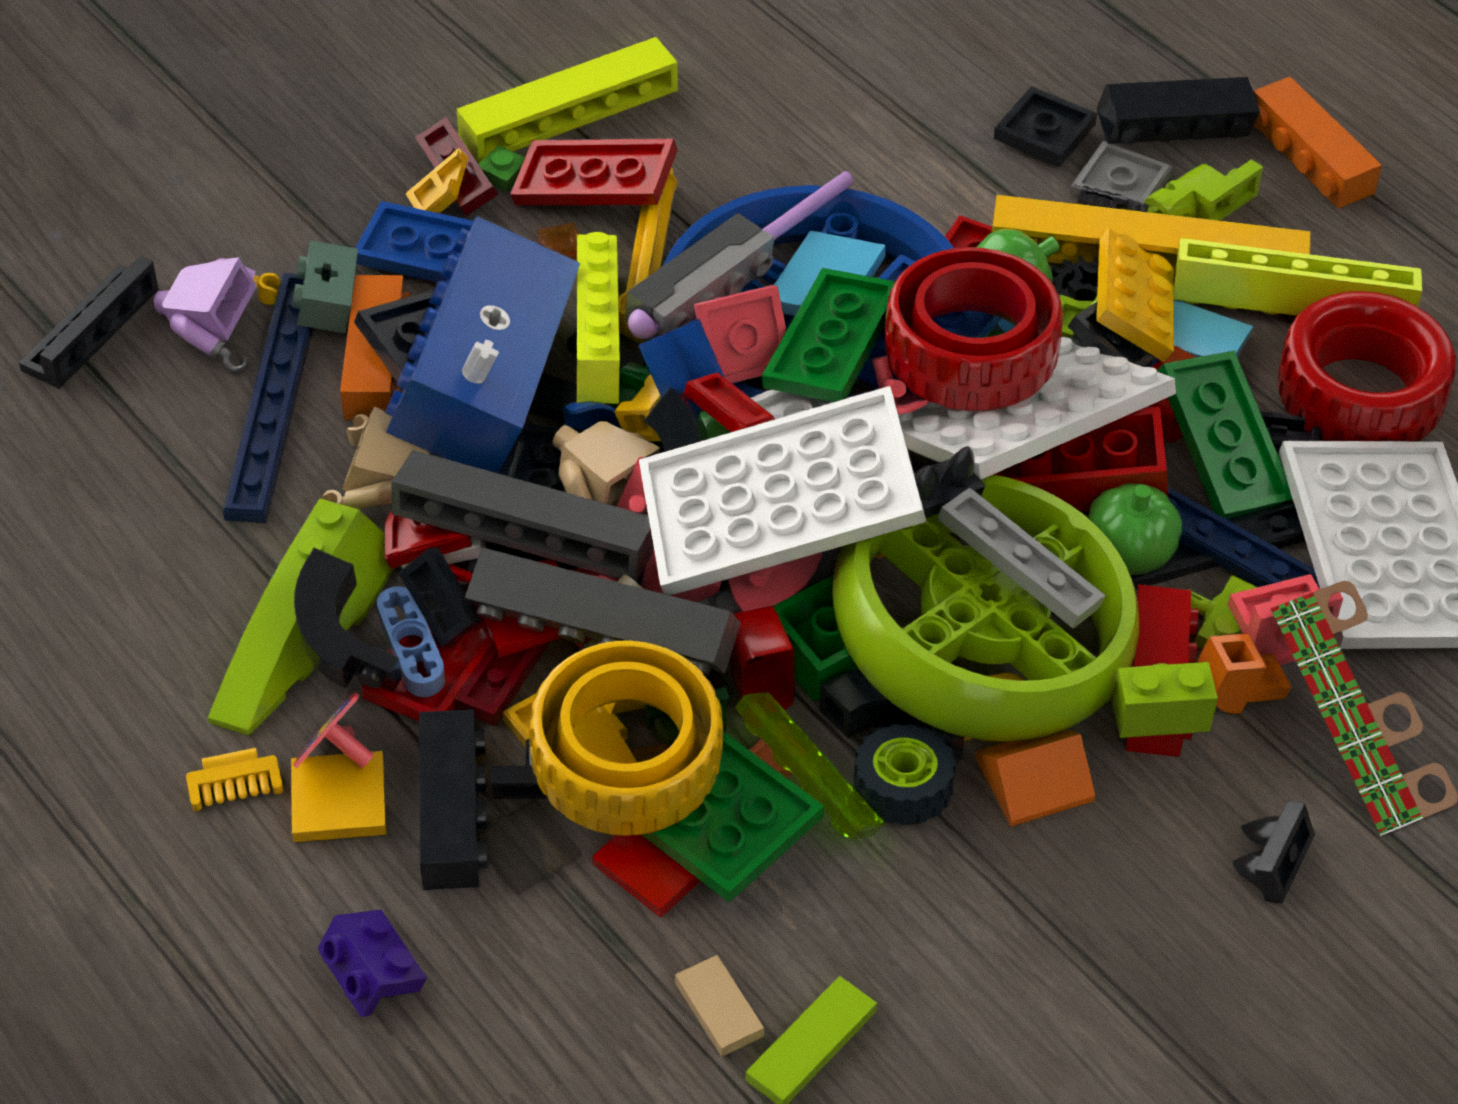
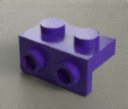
M381 909L335 915L318 946V951L324 962L328 965L361 1017L371 1016L382 997L420 992L427 979Z

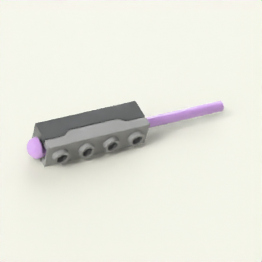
M847 171L842 172L763 229L741 214H735L627 291L625 321L628 323V328L632 335L639 339H653L696 320L694 304L737 294L754 278L763 276L773 263L774 240L853 185L854 179L852 175Z

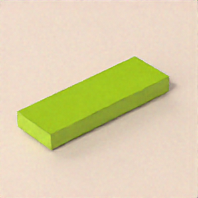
M839 976L746 1071L745 1081L774 1103L789 1104L877 1012V1002Z

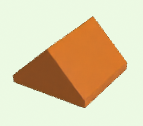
M1065 730L1043 738L1005 742L975 751L974 757L1010 827L1095 801L1094 787L1080 733Z

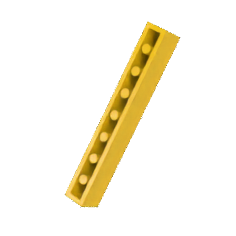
M996 195L991 232L993 233L1000 229H1016L1029 236L1037 244L1052 236L1058 242L1060 249L1047 258L1048 262L1063 264V260L1067 259L1075 264L1078 261V256H1083L1086 262H1092L1094 257H1099V239L1109 228L1119 235L1126 234L1137 242L1140 248L1151 255L1158 254L1164 257L1171 267L1174 268V272L1180 238L1310 254V231Z

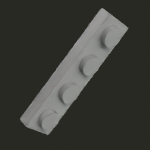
M970 487L941 508L937 518L941 523L1072 628H1075L1101 607L1106 595Z

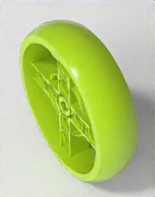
M990 475L981 479L985 485L981 497L1106 595L1101 607L1090 615L1099 640L1100 652L1097 658L1051 620L1052 611L970 545L963 546L949 533L954 532L937 519L939 513L926 518L927 522L840 547L833 573L832 599L839 633L847 651L867 680L884 697L911 716L933 727L967 738L998 742L1026 741L1060 733L1076 726L1106 704L1113 696L1118 668L1132 666L1140 630L1139 607L1136 590L1124 561L1111 541L1092 521L1070 504L1038 487L1004 476ZM880 553L921 587L920 608L922 616L903 629L889 615L873 584L870 563ZM960 656L984 664L1010 663L1029 680H1006L989 677L951 664V662Z

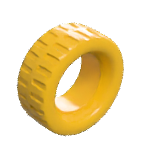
M613 641L597 644L576 652L549 673V676L539 687L537 697L532 704L529 740L534 775L537 777V783L542 793L547 796L549 802L556 810L560 811L574 823L596 832L611 835H641L656 832L680 822L703 803L705 796L710 793L714 786L716 775L719 773L723 749V720L720 701L715 695V689L696 665L680 654L655 644L639 641ZM617 702H635L652 706L669 715L680 733L675 742L657 757L644 762L622 764L606 761L590 753L580 744L573 731L579 720L595 708Z

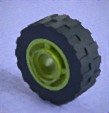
M893 724L890 727L884 729L881 727L875 730L874 734L871 736L867 735L863 739V744L858 746L856 751L853 782L854 792L859 797V803L863 808L866 807L871 815L883 818L885 822L889 823L898 822L901 825H910L913 822H926L930 817L935 818L941 814V810L944 807L947 808L950 798L953 796L956 759H953V750L945 744V740L940 735H935L932 733V730L925 727L923 729L913 724Z

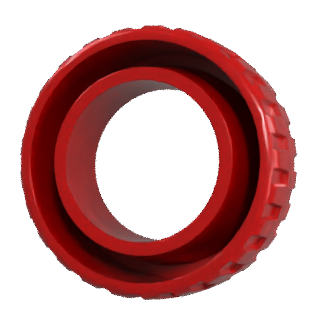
M976 247L939 251L914 262L894 282V286L891 288L888 296L885 319L886 356L889 357L890 366L895 376L904 382L910 391L931 403L963 411H990L1005 408L1034 395L1052 376L1053 370L1057 365L1061 345L1062 302L1049 278L1037 267L1015 255L994 249ZM977 311L1003 318L1015 327L997 336L972 338L951 333L941 328L932 319L952 312Z
M1350 291L1337 293L1321 298L1307 306L1296 316L1293 324L1289 327L1280 359L1278 391L1286 411L1291 415H1299L1305 418L1304 430L1307 433H1312V427H1319L1321 430L1320 441L1418 442L1434 430L1443 416L1455 376V350L1443 327L1426 311L1406 300L1378 292ZM1357 359L1370 361L1394 372L1403 381L1406 388L1391 392L1358 390L1337 381L1323 368L1341 360Z

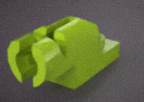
M1251 159L1238 169H1232L1224 176L1213 167L1202 164L1177 180L1170 181L1166 184L1165 188L1158 189L1149 195L1144 203L1150 206L1148 207L1149 213L1221 221L1258 196L1263 166Z

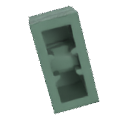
M310 240L307 256L299 255L296 279L303 280V285L295 284L292 308L299 309L297 325L340 333L346 332L351 309L358 249Z

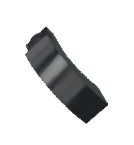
M313 548L299 573L294 592L295 615L307 655L324 676L345 689L355 674L359 681L371 688L379 689L382 686L394 692L402 679L399 658L357 640L349 635L339 623L342 610L357 586L353 564Z

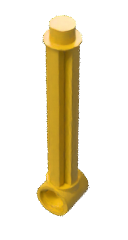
M672 168L658 205H641L626 292L618 298L619 333L640 344L652 338L639 339L630 332L628 323L625 321L627 291L662 267L674 191L678 185Z

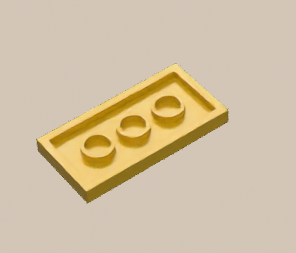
M1108 228L1099 239L1096 321L1163 362L1174 351V268L1171 267L1164 257L1158 254L1151 255L1140 248L1137 242L1126 234L1119 235Z

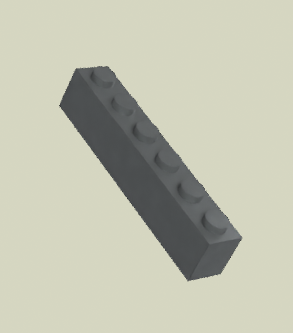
M412 450L391 481L392 514L615 578L620 579L625 574L637 582L654 552L648 515Z
M481 548L465 596L469 602L478 608L477 614L484 618L502 622L504 616L518 619L517 625L535 632H543L544 626L559 630L558 636L573 642L584 643L585 637L600 641V644L613 641H639L665 647L696 665L703 672L704 676H709L710 670L725 674L741 624L734 614L728 610L486 548Z

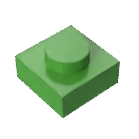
M498 145L478 165L493 186L508 192L515 184L525 157Z

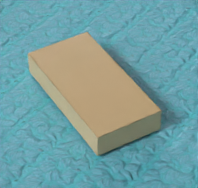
M718 955L675 974L676 986L721 1057L764 1037L762 1023Z

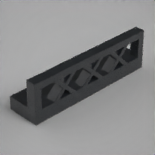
M140 256L128 268L118 265L19 362L20 370L60 389L159 290L153 261Z

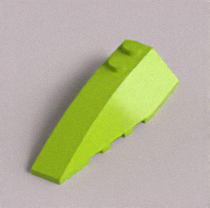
M319 498L281 560L243 633L208 715V722L210 724L249 736L286 699L285 692L297 680L303 682L314 670L313 663L307 655L301 640L294 608L296 582L313 548L351 563L354 566L357 586L345 604L340 616L339 623L343 629L347 631L353 624L358 626L367 617L394 568L390 569L385 560V533L359 509Z

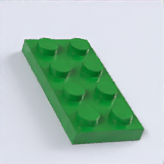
M822 268L762 374L763 388L829 402L846 399L885 326L888 296L895 281Z
M1235 351L1163 364L1157 372L1175 378L1176 394L1167 398L1214 513L1229 519L1293 501L1284 468Z

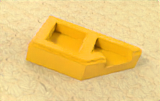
M460 148L405 193L414 208L441 213L457 199L468 161V156Z

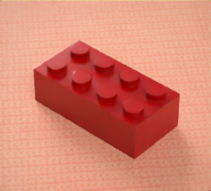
M1160 407L1142 408L993 475L1004 476L1038 487L1070 504L1079 512L1089 511L1092 502L1103 491L1117 488L1125 483L1153 486L1168 496L1167 466Z

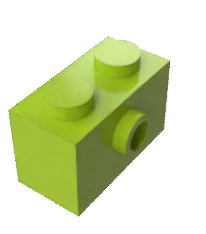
M1209 662L1169 665L1159 663L1152 666L1118 668L1112 704L1120 738L1210 732L1218 697Z

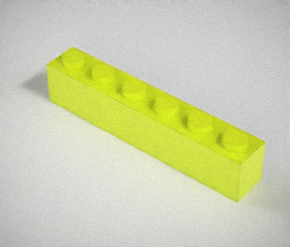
M654 37L457 108L458 134L475 160L480 163L498 145L508 150L516 151L531 145L532 140H546L678 91V62L659 39Z
M591 232L587 235H577V262L580 263L577 272V403L593 401L619 404L620 356L617 235Z
M1180 238L1174 272V300H1180L1188 304L1218 305L1232 310L1239 308L1257 310L1270 315L1288 314L1297 316L1307 306L1321 298L1343 292L1368 291L1392 295L1419 307L1422 294V273L1420 268Z

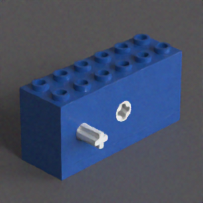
M476 216L470 230L461 229L452 249L458 252V255H449L439 277L446 279V282L438 281L429 303L436 307L435 309L427 308L418 329L425 332V335L423 337L417 334L407 356L414 360V363H405L396 383L403 390L402 392L394 391L385 413L392 416L386 433L447 460L499 473L523 429L580 263Z

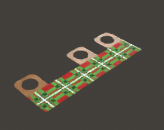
M1341 581L1270 608L1380 836L1454 806L1457 803L1458 795L1445 768L1441 764L1430 763L1402 775L1389 749L1390 746L1415 737L1422 732V721L1410 697L1403 692H1397L1367 704L1333 635L1359 625L1367 619L1366 607L1356 587L1349 581ZM1343 592L1352 597L1356 605V611L1351 618L1341 620L1332 615L1328 607V601L1334 593ZM1399 704L1408 710L1411 723L1407 730L1395 732L1386 726L1383 720V713L1387 706ZM1435 775L1443 781L1446 788L1443 800L1438 803H1429L1420 796L1418 783L1423 776Z

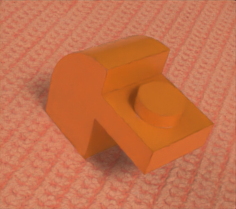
M1248 633L1209 637L1197 663L1209 662L1218 697L1216 706L1225 713L1241 714L1247 702L1286 699L1292 688L1275 655H1260Z

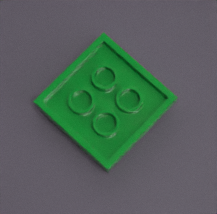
M723 731V749L719 773L716 775L715 784L710 793L705 796L703 803L680 822L665 829L641 835L730 903L824 817V805Z

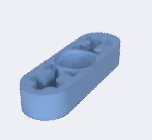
M391 587L384 590L377 599L379 622L392 654L400 660L404 684L407 690L415 696H433L444 687L445 672L442 658L427 622L407 588ZM394 606H399L401 610H404V620H398L397 613L393 608ZM408 635H417L423 639L418 646L411 648L399 644V641ZM423 661L426 673L431 676L423 678L417 671V663Z

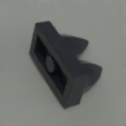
M1097 302L1077 314L1067 326L1073 332L1072 342L1080 347H1096L1100 350V354L1124 357L1128 362L1142 367H1149L1156 358L1097 322Z
M970 447L961 448L948 460L932 466H924L914 472L926 518L940 513L941 508L969 487L980 496L982 495L985 485L974 473L975 456Z
M1287 801L1280 816L1263 817L1241 826L1243 832L1251 840L1265 846L1264 850L1250 852L1233 861V865L1241 876L1248 881L1260 885L1265 901L1283 903L1315 836L1306 805L1302 802Z

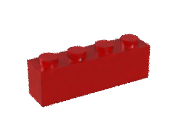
M1138 584L1137 600L1140 630L1137 649L1131 667L1152 666L1159 663L1168 665L1196 663L1197 643L1189 642V635H1196L1198 609L1191 608V590ZM1193 733L1126 737V751L1180 757L1183 740H1192Z

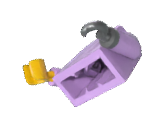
M239 257L230 259L219 258L209 263L188 266L182 269L170 290L158 291L155 294L154 307L159 314L167 317L171 329L178 336L213 359L220 356L223 358V364L228 371L239 373L246 369L248 365L247 357H242L243 364L241 366L232 365L229 361V356L232 352L224 348L226 344L224 341L229 339L255 289H258L257 298L260 302L266 305H273L276 302L281 281L274 273H264L260 277L255 275L256 271L245 267Z

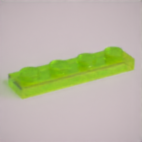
M770 693L745 694L734 708L745 719L744 724L746 728L755 736L763 739L773 751L775 761L784 769L792 772L802 784L803 791L824 805V810L831 817L833 827L843 836L850 838V840L874 836L884 822Z

